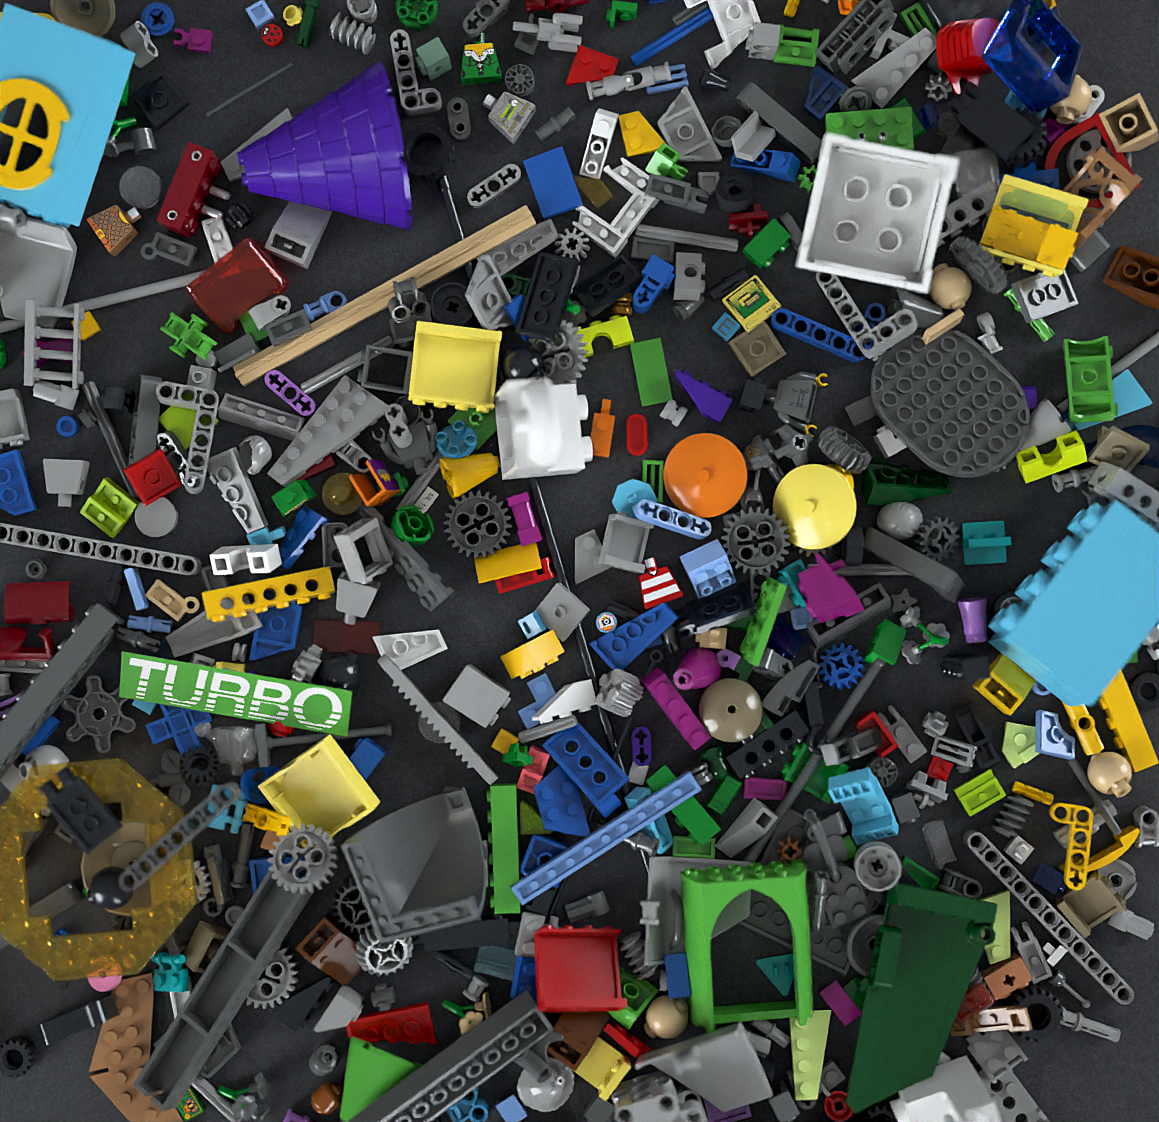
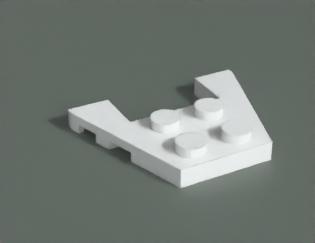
M684 0L687 9L706 1ZM707 0L723 40L722 43L704 51L711 69L716 68L734 48L747 38L749 29L753 30L755 22L761 23L753 0Z

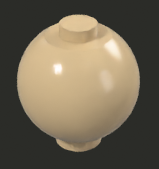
M1070 74L1057 80L1048 94V105L1053 114L1057 115L1056 121L1062 124H1071L1074 118L1085 113L1091 103V89L1088 83L1076 74Z
M947 263L935 267L932 270L934 276L931 278L929 285L931 300L943 309L957 310L964 307L972 289L968 275L959 268L949 267Z
M1098 752L1091 757L1087 775L1089 782L1096 790L1104 794H1115L1117 798L1126 795L1131 790L1129 782L1131 781L1132 771L1128 761L1123 756L1114 752Z
M669 995L659 996L654 999L646 1013L647 1022L644 1024V1029L647 1034L652 1038L658 1036L664 1039H672L679 1036L688 1024L687 1004L682 999H670Z

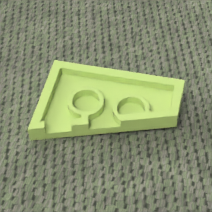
M1007 889L979 899L998 904L995 923L993 924L996 938L992 944L986 945L984 948L988 963L990 964L1011 958L1010 891ZM984 929L980 932V939L985 935Z

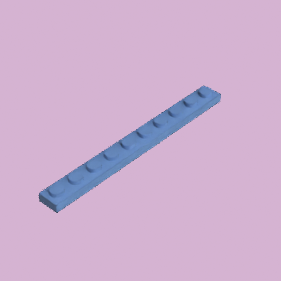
M687 771L512 884V891L521 904L524 905L701 791V787L691 772Z

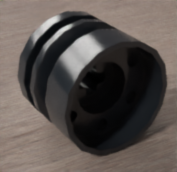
M449 282L442 284L435 290L431 297V314L435 323L467 327L471 323L474 311L465 296L468 289L466 286L460 283ZM452 304L453 307L457 306L456 313H453L452 311L448 312L449 305Z

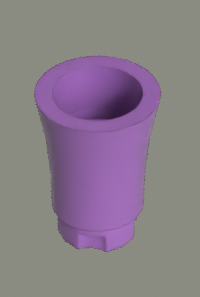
M987 597L958 600L957 603L961 612L967 643L988 640Z

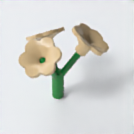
M488 992L483 994V1001L476 1002L475 1005L460 1007L448 1000H444L442 1004L443 1008L459 1015L461 1018L459 1026L463 1036L483 1022L481 1013L469 1011L465 1015L463 1011L483 1010L486 1019L491 1016V1001Z

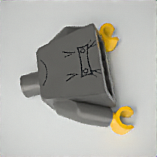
M797 372L790 375L786 380L779 381L777 390L767 388L765 400L774 402L773 409L778 412V417L785 424L799 432L803 431L804 435H806L810 427L817 429L815 425H806V423L810 421L817 387L822 388L827 385L820 381V377H828L825 373L818 376L807 372Z

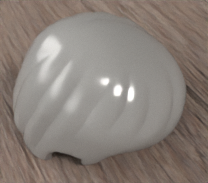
M894 502L885 505L877 515V526L881 532L895 540H907L915 537L916 532H920V524L923 525V516L920 509L912 503Z

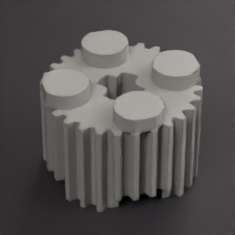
M616 668L613 671L611 670L608 675L603 674L599 679L601 687L595 702L608 711L627 717L631 715L633 710L630 708H633L635 701H639L642 698L644 687L639 685L640 682L636 676Z

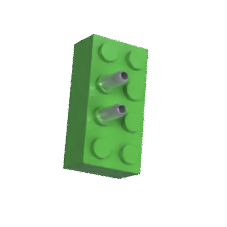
M911 107L826 113L824 120L825 135L828 133L861 142L908 151L914 150Z

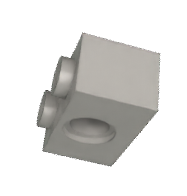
M676 252L674 300L699 301L700 293H704L705 280H701V275L705 274V262H701L702 254Z

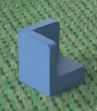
M514 1094L504 1100L501 1098L496 1100V1108L505 1122H519L527 1117V1107L523 1103L520 1104Z

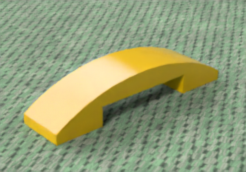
M1130 825L1122 829V832L1118 835H1113L1116 843L1090 857L1087 872L1104 867L1119 858L1134 843L1140 833L1139 829ZM1078 856L1072 858L1074 864H1079L1083 860ZM1065 862L1058 866L1063 872L1065 870ZM1070 867V870L1073 869L1075 873H1077V870L1082 871V869Z

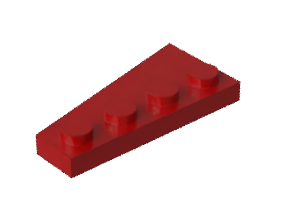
M428 1002L359 1015L355 1022L351 1020L346 1026L349 1041L351 1036H354L366 1042L388 1041V1043H397V1041H408L412 1044H418L419 1042L437 1044Z

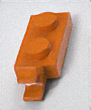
M603 399L601 414L594 413L591 432L593 456L609 458L615 416L609 415L611 400Z

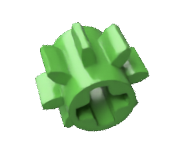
M812 165L810 169L803 167L802 172L804 175L799 174L797 178L802 180L799 187H805L807 193L814 186L817 173L815 165ZM809 175L812 176V179L814 180L813 182H809Z

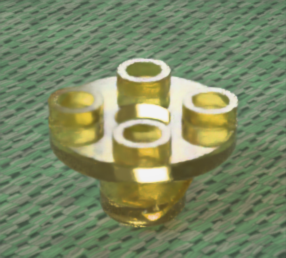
M337 473L331 476L325 482L322 489L324 504L330 511L336 514H351L363 503L361 496L349 479L351 475L349 473Z

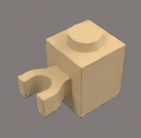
M717 627L701 634L697 633L695 635V642H699V647L725 649L727 628Z

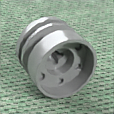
M875 840L866 842L858 848L854 855L853 865L855 872L863 886L870 890L883 891L890 889L897 883L901 874V864L897 854L890 845ZM879 859L881 866L874 868L871 862H876Z

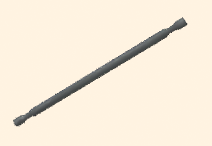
M292 63L287 64V66H285L284 68H280L279 70L275 71L274 73L270 74L269 76L265 77L264 79L260 80L259 82L255 83L254 85L250 86L249 88L245 89L239 94L233 96L232 98L218 105L213 110L208 111L207 113H205L206 116L208 117L212 113L219 111L220 109L224 108L225 106L229 105L230 103L234 102L235 100L239 99L240 97L244 96L245 94L249 93L250 91L254 90L255 88L259 87L265 82L281 74L286 69L291 68L293 66Z

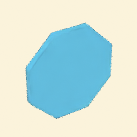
M632 478L617 486L612 503L616 511L629 513L630 518L636 519L633 513L634 506L644 499L656 502L657 498L650 484ZM644 506L640 508L643 509L644 514L648 512L645 510Z

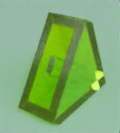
M523 799L520 802L521 834H551L553 831L544 829L541 815Z

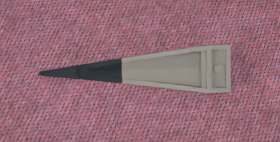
M249 595L242 597L243 603L247 605L252 604ZM224 599L220 603L224 609H230L233 606L232 601L229 599ZM255 610L249 611L246 616L234 618V615L226 616V620L220 622L207 620L206 612L204 611L160 640V646L153 645L159 648L156 653L145 650L140 655L172 659L245 636L263 627ZM121 666L107 674L104 678L109 679L121 675Z

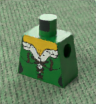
M484 33L477 37H472L473 44L464 45L461 71L462 84L502 82L494 43H485Z
M303 479L294 481L273 495L272 500L284 519H286L318 496L308 481Z

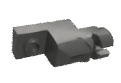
M650 173L645 196L664 200L663 203L704 214L707 204L698 202L695 198L706 202L709 198V193L690 187V183Z

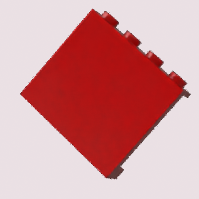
M552 925L541 926L534 933L538 1012L621 1011L626 1008L627 998L621 997L617 935L621 933V929H613V926H603L601 929H594L593 926H582L581 929H574L570 925L562 926L561 929H553Z

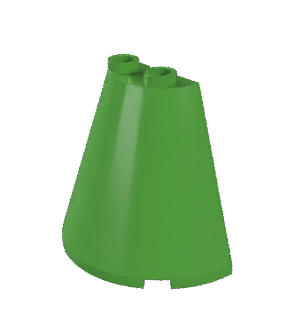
M351 1036L340 1118L348 1122L357 1113L421 1068L423 1064L411 1059L406 1060L374 1047L369 1042Z

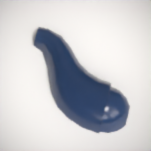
M1133 425L1120 429L1150 445V450L1138 463L1143 466L1147 465L1151 468L1159 469V428L1150 425ZM1097 441L1091 443L1083 442L1086 456L1095 447Z

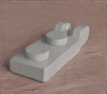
M890 705L887 709L896 721L889 724L887 718L881 712L877 716L898 743V749L911 764L925 754L927 750L903 717H900L895 708Z
M1024 921L1021 924L1023 931L1028 937L1027 939L1021 941L1019 933L1014 926L1010 928V933L1022 961L1033 978L1031 983L1035 984L1053 975L1037 938L1033 935L1028 923Z

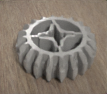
M374 926L371 930L366 928V934H360V941H357L356 956L358 957V963L364 971L368 970L371 975L376 972L378 977L382 973L388 976L389 972L396 974V969H403V963H409V957H412L413 953L411 936L380 943ZM397 941L400 942V945H399L398 948H396V945H395ZM371 949L374 950L373 956L369 955Z

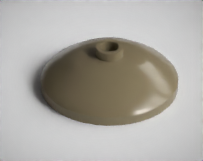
M50 0L51 12L55 22L92 36L102 37L110 30L114 23V0ZM83 2L89 3L90 8L86 9L83 6Z
M733 678L722 679L710 685L703 693L699 703L700 721L706 731L718 740L724 742L741 741L752 735L758 728L763 713L762 702L756 690L748 683ZM734 706L736 709L735 713L730 714L728 707Z

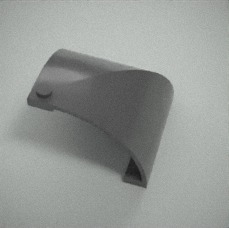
M464 786L399 808L362 828L341 845L380 943L478 919L485 899L486 866L479 826Z

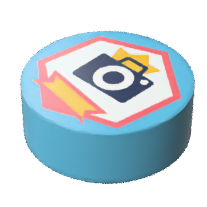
M603 612L598 615L596 626L601 632L609 633L616 628L617 619L612 613Z

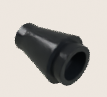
M704 68L699 85L703 86V89L728 92L732 80L711 68L709 70Z

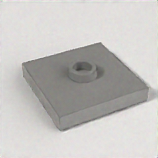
M558 582L535 611H537L543 624L550 631L554 630L556 636L563 642L574 631L590 609L562 583Z

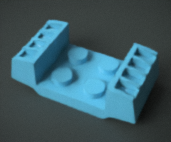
M869 767L828 778L829 793L834 803L841 802L852 823V837L857 845L898 835L899 825L893 814L892 807Z

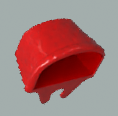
M981 18L951 22L944 25L937 33L936 52L938 68L945 71L952 89L957 95L961 93L959 82L962 77L968 83L971 81L978 86L982 74H990L1013 61L1009 30L998 20Z

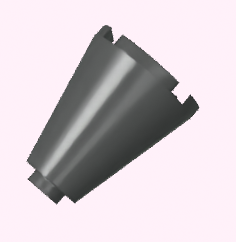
M893 287L885 300L884 305H888L883 321L903 309L911 310L914 313L918 323L917 328H930L944 319V312L940 306L902 287ZM905 319L902 325H908L912 320Z

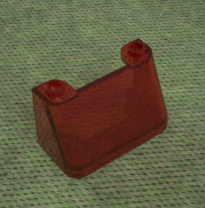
M248 238L187 285L185 290L223 333L230 334L238 329V323L240 322L238 318L267 295L282 294L287 290V285L291 282L264 248L263 244L253 238Z

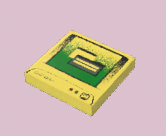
M754 275L722 299V302L747 333L773 315L777 309L781 308L780 303L757 275Z

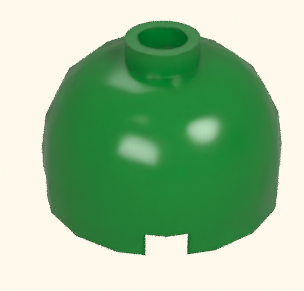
M405 505L394 514L390 528L393 529L396 534L395 536L402 543L406 541L412 548L422 546L431 537L434 531L433 521L426 512L423 514L419 511V507Z

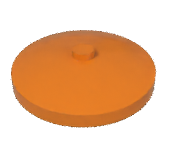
M711 433L695 434L676 444L669 453L663 470L664 486L671 501L683 512L703 518L718 516L733 508L744 494L748 480L747 465L741 451L730 440Z

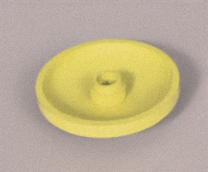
M808 464L793 469L781 480L774 494L773 513L777 512L775 517L777 520L783 518L781 526L788 525L784 533L791 534L790 537L786 538L791 543L805 549H822L838 543L849 532L856 515V499L850 483L840 472L826 465Z

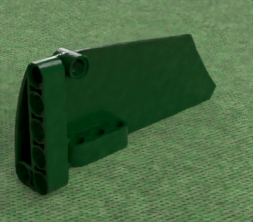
M899 882L888 890L883 923L878 927L846 1097V1103L854 1113L933 1076L985 946L992 944L996 938L993 924L995 923L998 904ZM984 929L985 935L980 939V932Z

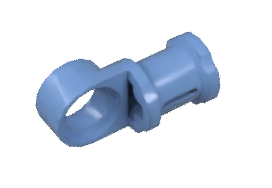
M333 291L319 297V300L311 304H303L309 320L312 322L314 318L324 313L329 314L346 305L347 299L341 292ZM337 295L341 296L342 304L334 307L331 303L332 298Z

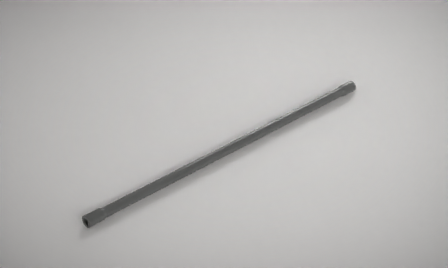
M878 657L871 663L824 737H829L830 741L837 737L880 669L886 664V661ZM824 737L817 746L818 749L821 748L820 745L825 743ZM823 754L811 755L774 812L778 819L763 836L755 841L743 861L752 863L756 861L822 760Z

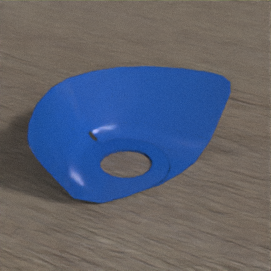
M259 766L244 772L241 779L243 795L253 803L269 802L258 786L280 768L275 766L260 768ZM263 771L265 773L264 778L254 782L253 776L255 773Z

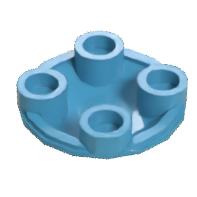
M460 420L445 427L435 436L438 451L448 458L465 457L477 445L475 430Z

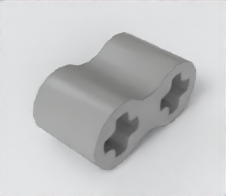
M136 21L121 32L122 41L130 52L135 53L133 63L137 67H144L158 56L157 48L152 43L149 31L142 22Z
M396 403L391 404L385 409V416L391 425L389 434L396 446L406 448L413 440L407 427L408 418L402 406Z

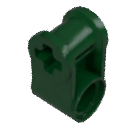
M510 273L502 275V281L511 280L514 284L511 289H507L510 297L521 294L525 300L531 279Z

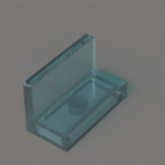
M497 945L479 947L473 971L513 981L517 956L514 953L515 950Z

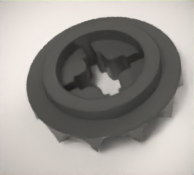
M855 84L852 88L847 87V90L844 94H841V99L838 102L841 112L869 110L872 105L871 92L864 85L858 86ZM852 96L858 99V107L852 103Z

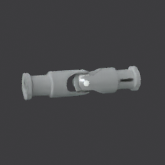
M667 61L664 65L656 67L647 66L625 72L622 76L611 75L603 77V80L592 83L587 81L586 86L591 101L594 100V97L602 95L611 96L618 94L624 89L629 91L655 85V82L666 79L671 81L672 78ZM634 73L643 76L642 82L634 86L635 81L632 77Z

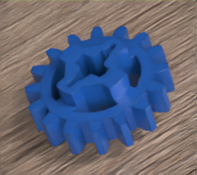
M841 643L840 648L834 644L832 651L826 649L827 655L820 656L824 662L818 663L820 668L823 669L819 674L825 676L823 681L826 683L830 682L829 685L832 688L837 685L840 690L843 689L844 685L851 688V682L858 684L856 678H863L860 670L865 669V666L860 664L864 661V658L859 656L860 652L857 649L854 650L852 645L846 648L844 643ZM853 659H854V663H855V666H854V667H852V664H851V662H852ZM844 664H845V666H846L847 668H845V667H844V668H842V667L839 668L837 665H844ZM829 665L832 668L831 674L829 672Z

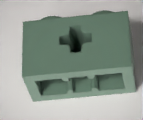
M439 37L416 49L418 57L415 59L418 63V68L423 76H428L430 81L452 69L449 55Z

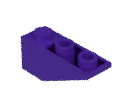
M676 370L675 378L698 412L719 424L732 402V399L729 398L730 395L720 389L718 391L711 389V384L704 380L696 381L692 378L693 375L685 370H681V372Z

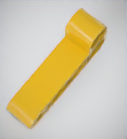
M1054 803L1049 809L1050 817L1057 822L1070 824L1064 882L1069 888L1080 890L1085 886L1087 879L1093 813L1084 806ZM1062 806L1065 809L1066 813L1063 818L1055 816L1054 811L1057 807ZM1079 810L1087 812V819L1083 822H1080L1076 817ZM1078 831H1082L1085 834V839L1081 843H1077L1074 840V835ZM1078 852L1081 853L1083 856L1082 862L1074 864L1072 862V855ZM1071 866L1082 869L1081 872L1077 870L1076 876L1080 878V882H1076L1075 885L1070 881V878H1074L1075 871L1073 869L1070 870Z

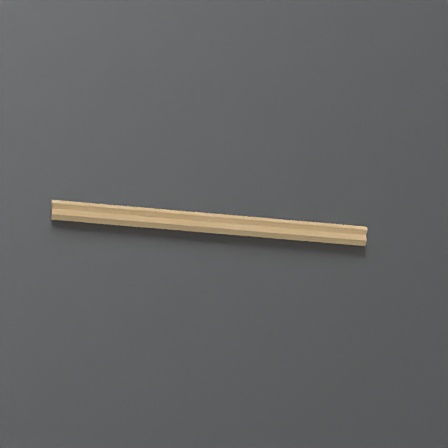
M527 205L519 208L311 323L312 331L276 347L271 345L233 366L235 376L240 380L242 386H246L266 375L268 371L279 368L388 307L389 300L395 297L393 281L398 283L414 277L417 289L420 290L480 257L482 254L537 225Z

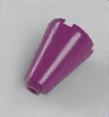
M705 647L688 650L682 657L674 674L676 686L683 690L703 689L717 682L721 674V665H719L717 655Z

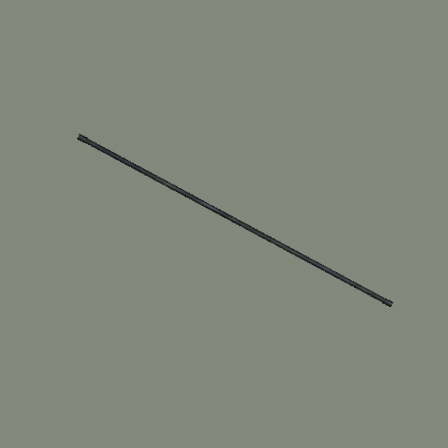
M446 174L444 177L438 178L437 185L442 194L455 241L458 243L465 239V235L451 192L450 181ZM473 261L463 265L468 284H470L475 271ZM499 351L496 377L501 389L508 379L504 374L503 361ZM529 477L527 480L557 580L572 593L538 477ZM580 622L573 633L587 679H591L595 696L597 697L601 686L599 685V679L583 626ZM595 704L612 758L618 742L608 710ZM620 752L615 763L627 775ZM629 781L620 788L623 799L632 791ZM639 850L648 882L649 859L651 856H649V853Z

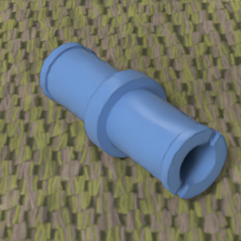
M129 615L130 620L127 623L129 629L146 630L148 633L157 631L171 634L173 620L155 619L154 616L147 618Z

